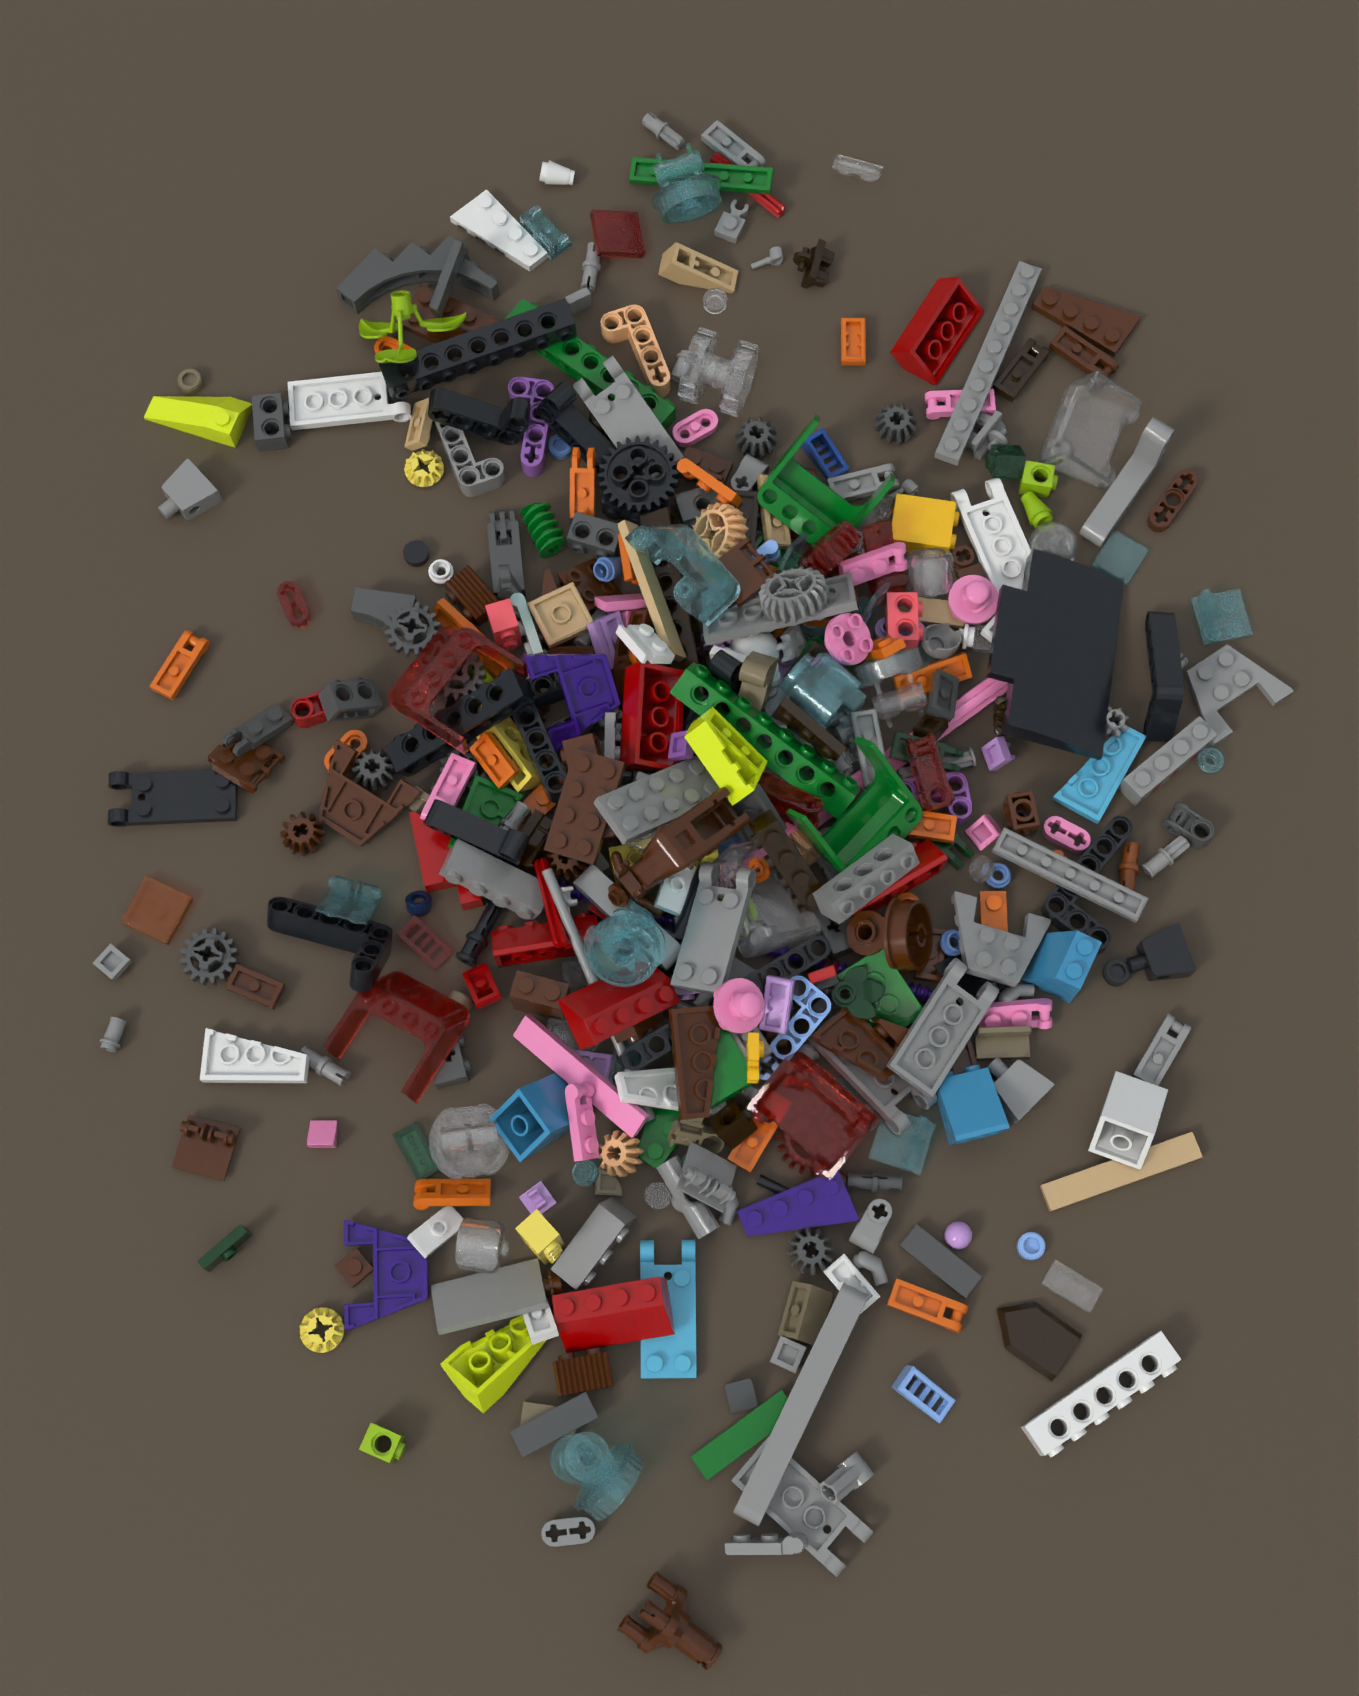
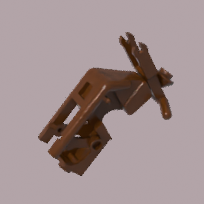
M726 787L720 788L668 825L660 826L658 828L659 831L641 853V859L631 866L628 859L623 862L620 852L614 851L611 854L615 875L621 885L611 884L609 886V900L613 905L625 908L628 906L631 896L636 904L656 916H661L664 911L654 907L655 902L644 895L666 878L688 867L692 870L695 861L701 862L705 856H709L720 847L719 844L751 822L750 817L746 812L738 817L735 809L724 800L731 793Z

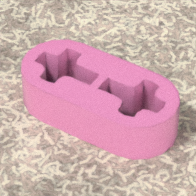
M1059 816L1049 817L1042 828V834L1048 841L1074 854L1085 852L1091 842L1090 835L1086 830ZM1059 825L1058 830L1060 832L1057 831L1055 834H1052L1050 832L1051 827L1049 826ZM1077 836L1082 837L1081 842L1083 844H1080L1079 846L1074 845V839H1076Z

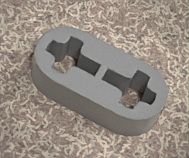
M588 1517L556 1519L548 1521L543 1526L541 1536L547 1545L553 1547L584 1544L593 1539L596 1527L594 1522ZM584 1521L585 1526H590L591 1532L586 1533L585 1539H581L580 1534H571L570 1528H577L580 1522ZM553 1524L556 1525L558 1530L567 1529V1535L558 1536L557 1542H553L552 1537H547L546 1534L547 1531L551 1530V1525Z

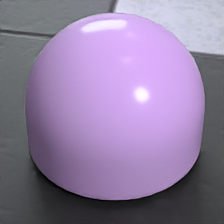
M952 1222L945 1229V1242L953 1249H964L972 1240V1230L964 1222Z

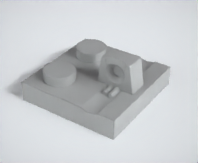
M605 712L604 756L619 761L620 746H617V744H621L622 724L617 723L616 713Z

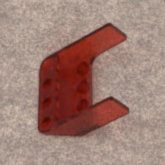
M443 627L433 636L389 690L388 701L394 709L463 754H466L469 751L466 739L430 714V706L475 650L480 651L507 669H513L524 674L525 679L528 677V671L524 661L475 630L464 627Z
M392 971L378 978L370 991L358 992L323 1045V1049L334 1058L340 1060L370 1013L416 1037L424 1043L425 1052L401 1092L414 1103H418L470 1020V1013L459 1002L402 972Z

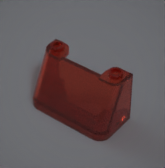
M800 1051L794 1052L781 1062L746 1107L751 1111V1116L759 1123H776L813 1155L814 1171L821 1177H827L829 1180L838 1173L880 1124L879 1117L815 1061Z

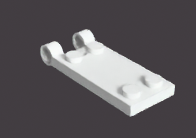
M382 372L287 382L290 427L292 430L385 420L406 422L412 418L411 405L409 403L396 402L389 404L388 389ZM381 396V399H379V400H376V399H375V397Z
M996 477L985 481L986 492L991 500L971 506L964 489L952 492L950 494L951 501L956 502L955 511L960 512L959 516L986 578L994 584L998 594L1002 585L1022 590L1026 559L1031 553V549L1000 478ZM986 511L989 513V515L984 516L983 512Z

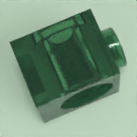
M991 444L990 453H987L985 457V467L989 470L992 478L1022 479L1026 455L1020 445Z

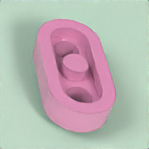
M702 409L678 422L673 427L672 432L675 444L686 448L687 445L692 446L713 434L718 428L716 413L710 409ZM705 422L710 424L707 427L702 426ZM687 434L689 437L684 439L681 435Z

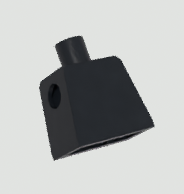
M1179 923L1140 941L1136 946L1138 955L1127 958V964L1131 973L1144 970L1148 981L1190 977L1196 971Z

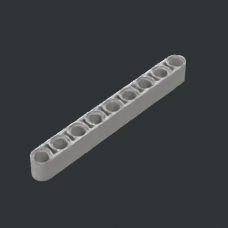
M843 1283L733 1511L734 1514L756 1526H759L863 1309L869 1296L868 1294Z

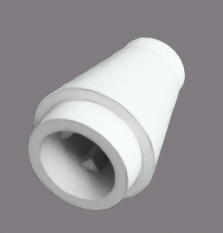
M549 160V162H542L539 181L545 182V185H573L575 171Z

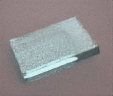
M1114 530L1091 567L1124 582V586H1127L1149 549Z

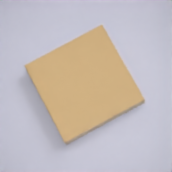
M573 582L527 603L549 649L587 632L586 624L593 622Z

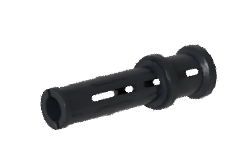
M492 900L489 901L474 930L467 933V940L461 951L455 955L459 961L468 966L476 967L478 964L476 960L482 949L487 947V937L503 909L496 906Z

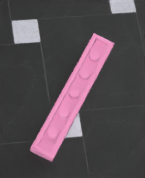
M531 1014L525 1015L513 1036L568 1084L592 1083L595 1089L594 1095L591 1097L592 1104L631 1138L637 1136L650 1115L637 1104L620 1102L616 1086Z

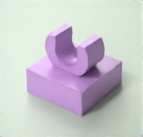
M1004 736L996 737L981 747L989 771H996L1016 758L1015 755L1010 754L1009 747L1011 743L1006 742Z
M541 1181L519 1196L530 1214L537 1209L543 1215L557 1205V1202Z

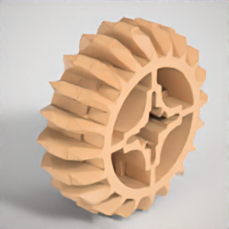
M722 502L709 504L707 509H701V516L696 517L695 525H691L693 532L689 534L692 541L688 545L692 548L690 554L694 556L695 562L704 569H708L710 564L746 538L745 533L749 528L745 526L747 519L743 517V512L733 505L723 504Z

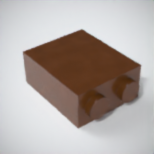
M517 970L509 994L514 1009L562 1023L566 1022V1018L557 1000L571 994L570 985Z

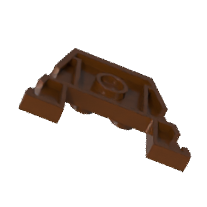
M336 739L333 747L335 749L332 762L330 761L328 770L330 774L327 787L324 788L318 820H321L356 844L364 846L421 796L423 791L400 779L389 800L382 799L346 776L359 752L341 740Z

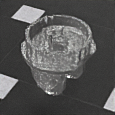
M918 647L898 651L886 659L862 663L854 667L858 680L855 688L875 686L877 696L872 697V701L877 711L878 720L885 719L888 728L893 726L890 718L901 715L900 711L903 710L907 713L917 709L919 716L923 717L925 715L923 707L927 706L928 702L921 682H914L912 672L927 667L929 663L928 661H922ZM897 674L907 676L909 685L882 693L879 683L883 682V679Z
M479 1104L477 1107L465 1106L457 1109L450 1107L439 1114L430 1130L429 1149L435 1165L443 1174L453 1180L478 1179L486 1175H494L502 1168L508 1158L510 1148L498 1133L496 1121L489 1120L497 1111L495 1108L488 1104Z

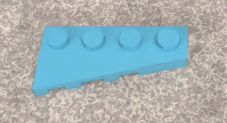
M1127 726L1128 730L1125 733L1120 731L1118 738L1115 739L1112 735L1104 743L1102 758L1100 760L1090 758L1051 800L1098 824L1146 736Z

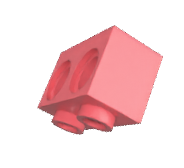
M887 592L886 637H902L906 647L901 650H917L919 641H923V625H919L918 617H922L923 604L922 601H918V592ZM905 606L910 611L901 612L898 607ZM907 630L911 635L903 636L899 631Z
M510 598L485 605L496 646L501 651L508 652L522 645L519 625Z

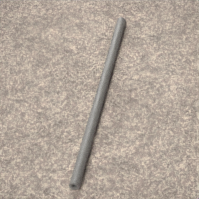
M552 868L542 871V874L586 980L590 985L598 981L597 975ZM612 1036V1042L618 1056H620L621 1052L627 1047L624 1041L617 1043L614 1036ZM628 1052L625 1057L626 1063L634 1066ZM639 1105L641 1109L650 1115L646 1122L656 1118L652 1107Z

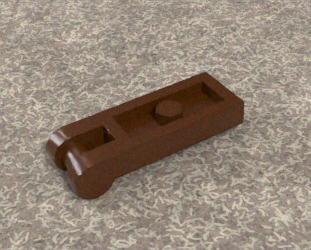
M1066 326L1050 342L1049 348L1091 376L1100 386H1104L1109 380V375L1114 374L1119 368V364L1113 358ZM1098 363L1103 366L1102 370L1096 366Z

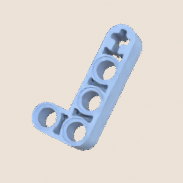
M803 976L791 978L795 981L800 980L806 985V991L803 995L795 996L793 994V1000L801 1008L789 1021L787 1034L779 1033L769 1045L774 1055L782 1059L783 1062L779 1065L776 1060L771 1067L774 1072L772 1074L767 1072L765 1075L760 1072L762 1067L760 1066L761 1062H759V1078L762 1080L773 1079L831 1010L830 999ZM815 998H822L826 1001L827 1009L823 1013H815L812 1010L811 1003ZM803 1018L809 1022L810 1027L807 1033H796L794 1023L797 1019ZM781 1039H787L792 1044V1050L787 1055H782L777 1051L776 1046ZM769 1056L762 1061L764 1063H767L772 1058V1056Z

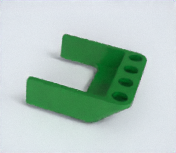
M815 414L777 461L760 487L757 499L763 508L820 552L832 555L840 550L894 485L895 475L890 473L868 501L862 505H852L801 466L794 457L796 451L819 424L820 416Z
M857 737L854 742L875 770L874 781L829 830L821 836L805 815L790 808L786 812L816 852L839 873L891 834L904 839L920 822L923 815L920 804L876 744Z

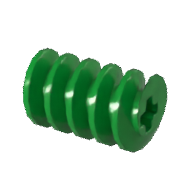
M548 502L531 503L520 511L524 524L527 525L528 532L531 534L532 541L535 542V547L539 551L541 558H550L558 554L562 546L567 542L566 537L561 536L563 533L562 528H557L559 522L553 519L555 513L549 511L551 505Z

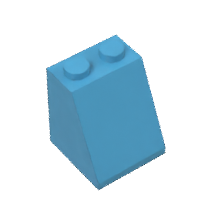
M1078 930L1045 933L1021 981L1027 984H1034V987L1070 1004L1081 990L1102 942Z
M980 1065L964 1068L965 1073L954 1075L953 1071H949L936 1092L937 1103L949 1146L1000 1134L1009 1129L1006 1115L988 1067L980 1069Z
M557 1073L519 1088L489 1118L492 1125L520 1163L570 1133L565 1097L567 1083Z

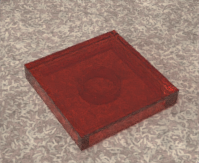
M591 211L590 218L597 256L643 258L645 250L638 212Z

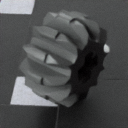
M893 402L891 408L884 405L882 411L876 415L875 431H879V439L887 438V445L891 441H895L897 446H899L901 440L908 442L910 435L913 436L915 434L917 419L913 416L912 409L905 410L904 403L897 407Z
M761 416L758 417L757 421L749 417L748 423L741 421L739 429L736 431L737 448H742L741 453L743 456L751 453L750 455L755 457L758 454L763 459L765 452L769 454L773 452V446L777 444L775 436L777 431L775 427H771L770 420L763 423Z
M371 748L368 755L365 751H361L362 759L355 758L354 764L356 767L351 769L352 774L356 775L354 778L355 782L362 784L366 789L372 787L373 792H377L380 785L382 788L387 789L386 781L394 782L395 778L392 773L396 772L390 757L386 756V752L383 749L376 753L375 748ZM373 767H378V769H375V770H376L375 773H371V772H370V771H373V770H372Z
M806 1227L805 1237L797 1231L795 1232V1237L799 1242L795 1240H789L788 1245L796 1248V1250L787 1251V1256L797 1257L791 1262V1266L795 1267L798 1263H801L802 1266L799 1270L801 1274L805 1272L806 1266H809L810 1274L815 1275V1265L823 1272L826 1270V1267L821 1260L827 1263L832 1262L833 1258L824 1253L832 1252L834 1247L824 1246L830 1240V1237L827 1235L820 1240L818 1238L821 1234L820 1229H817L814 1236H811L810 1227ZM815 1246L814 1251L818 1253L815 1257L813 1254L811 1258L806 1257V1251L803 1250V1247Z

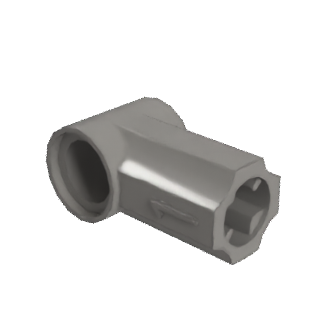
M857 1451L837 1466L838 1469L819 1484L820 1494L825 1501L835 1505L847 1496L849 1492L859 1488L874 1475Z

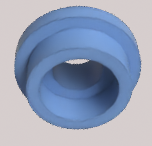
M993 863L985 871V880L992 888H1004L1011 880V871L1003 863ZM1000 873L1002 875V879H994L993 874Z
M951 929L945 931L940 938L941 949L949 956L961 954L958 930ZM949 939L954 941V947L950 945Z

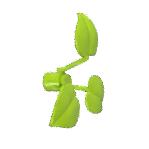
M405 290L396 291L390 294L392 303L391 323L370 322L361 318L359 334L363 338L374 339L382 338L389 333L398 331V349H388L376 353L375 361L378 363H407L417 357V352L415 349H403L402 320L410 319L411 314L414 313L420 326L423 328L427 327V331L443 332L458 328L465 320L466 312L457 316L433 318L423 321L417 311V305L411 302L410 292Z

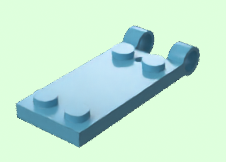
M640 1240V1280L654 1277L664 1278L666 1272L672 1274V1278L667 1280L675 1331V1335L641 1340V1379L697 1378L695 1240H682V1265H654V1240Z

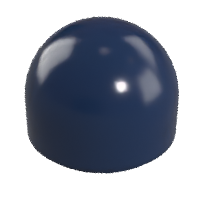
M415 891L408 894L405 898V904L409 914L414 917L427 915L432 907L431 895L424 891ZM416 898L424 899L423 902H413Z

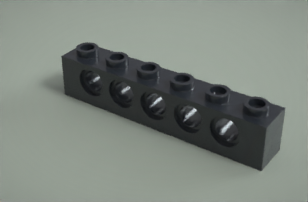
M507 669L500 672L494 680L479 685L476 691L471 694L459 697L450 707L438 710L432 718L414 725V729L405 734L397 735L385 747L396 773L410 777L533 703L535 699L524 674L513 669ZM501 692H503V696H502V698L499 700V696H500ZM482 704V708L478 713V708ZM461 717L460 723L457 725V721Z

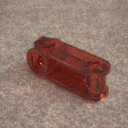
M927 733L925 737L913 740L907 738L905 746L919 792L917 796L921 808H924L926 812H937L946 806L952 805L955 800L951 785L948 783L933 733ZM931 791L940 793L942 797L941 803H936L931 799Z
M762 773L757 784L761 785L782 820L795 825L786 814L790 808L805 815L815 828L818 827V814L823 808V802L820 798L775 778L771 774Z

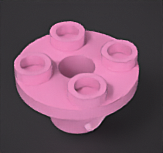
M979 575L961 577L952 585L948 594V605L951 615L956 620L969 625L986 623L996 613L999 594L994 584L985 577Z
M843 613L835 616L828 623L825 630L824 646L836 662L847 666L858 664L873 649L874 644L869 629L859 614Z
M744 978L730 979L714 991V1014L719 1026L723 1030L732 1033H746L753 1030L760 1023L764 1014V998L760 989L752 981Z

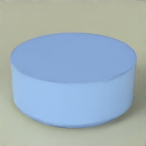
M1027 1232L1018 1239L1017 1251L1025 1260H1036L1045 1251V1241L1038 1233Z

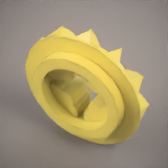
M422 449L420 452H413L412 456L406 459L404 471L407 479L412 484L419 487H429L436 484L443 476L444 464L441 457L435 454L433 450L430 452ZM419 462L423 463L424 465L429 464V474L423 469L419 470Z
M329 1308L313 1309L304 1316L302 1323L299 1325L302 1342L308 1349L317 1353L333 1350L339 1345L344 1335L342 1318L337 1312ZM317 1319L324 1326L333 1325V1327L325 1331V1341L319 1334H311L318 1328Z

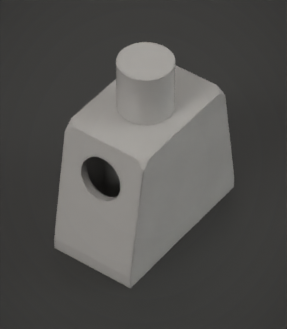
M186 459L162 485L161 488L167 500L158 509L166 519L179 511L186 520H191L218 505L223 500L211 482L189 459Z
M997 1057L988 1066L989 1071L997 1078L994 1085L1003 1110L1014 1124L1055 1085L1019 1059L1011 1067H1008Z

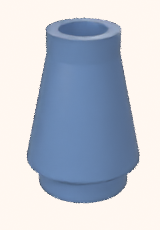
M621 556L599 558L593 566L595 577L600 581L609 582L622 573Z

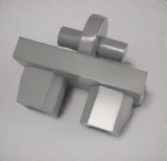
M997 410L993 415L985 413L980 415L977 420V427L980 431L979 433L973 431L966 447L973 450L974 457L978 460H981L989 450L993 451L996 447L1004 449L1008 444L1005 437L1008 432L1001 420L1003 414Z

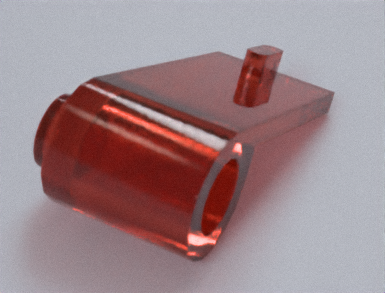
M890 519L862 528L865 553L894 543ZM894 556L889 557V561L894 559ZM895 571L868 581L869 590L876 601L885 599L887 592L906 591L909 584V578L905 571Z

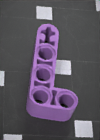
M515 377L508 384L510 400L520 397L528 400L531 404L529 427L524 433L520 455L522 470L528 477H538L544 471L551 428L542 419L538 420L535 418L539 416L537 407L545 398L539 396L541 394H549L554 389V386L550 381L543 379ZM517 391H524L522 394H515ZM533 438H541L538 442L531 441ZM532 454L535 455V457H536V459H534L533 463H532Z
M948 772L901 779L919 804L922 803L925 806L944 804L945 814L957 816L956 826L964 825L968 821L972 812V802L967 779L962 773ZM956 783L960 786V790L953 791L948 787V784ZM926 786L931 787L935 793L928 795L923 792L922 788ZM953 808H962L965 811V815L955 814Z

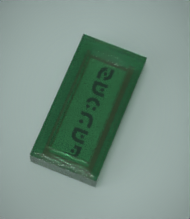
M417 1121L393 1134L417 1180L427 1179L443 1170Z

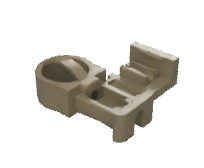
M704 1118L680 1120V1123L679 1120H675L667 1135L670 1147H673L674 1143L689 1146L690 1142H693L716 1155L723 1150L725 1143L718 1138L712 1126H704L702 1123ZM706 1138L714 1140L716 1142L714 1145L709 1147H704L701 1145L703 1140Z

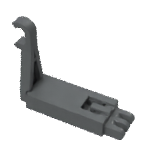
M510 509V519H505L504 510H500V520H496L495 512L490 511V523H487L493 593L500 601L510 598L514 593H521L526 596L518 520L515 521V511Z

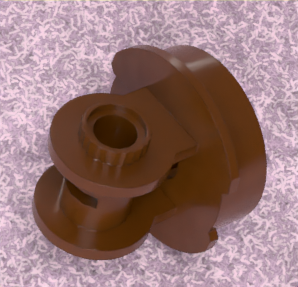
M892 898L885 916L869 910L856 914L848 923L846 939L854 952L864 956L875 955L884 949L886 960L891 969L902 970L903 973H909L911 970H922L930 959L933 944L930 913L925 903L920 900L900 901V898Z

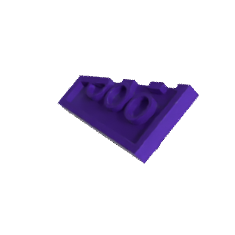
M839 1169L737 1210L747 1237L804 1229L806 1227L811 1228L859 1221Z

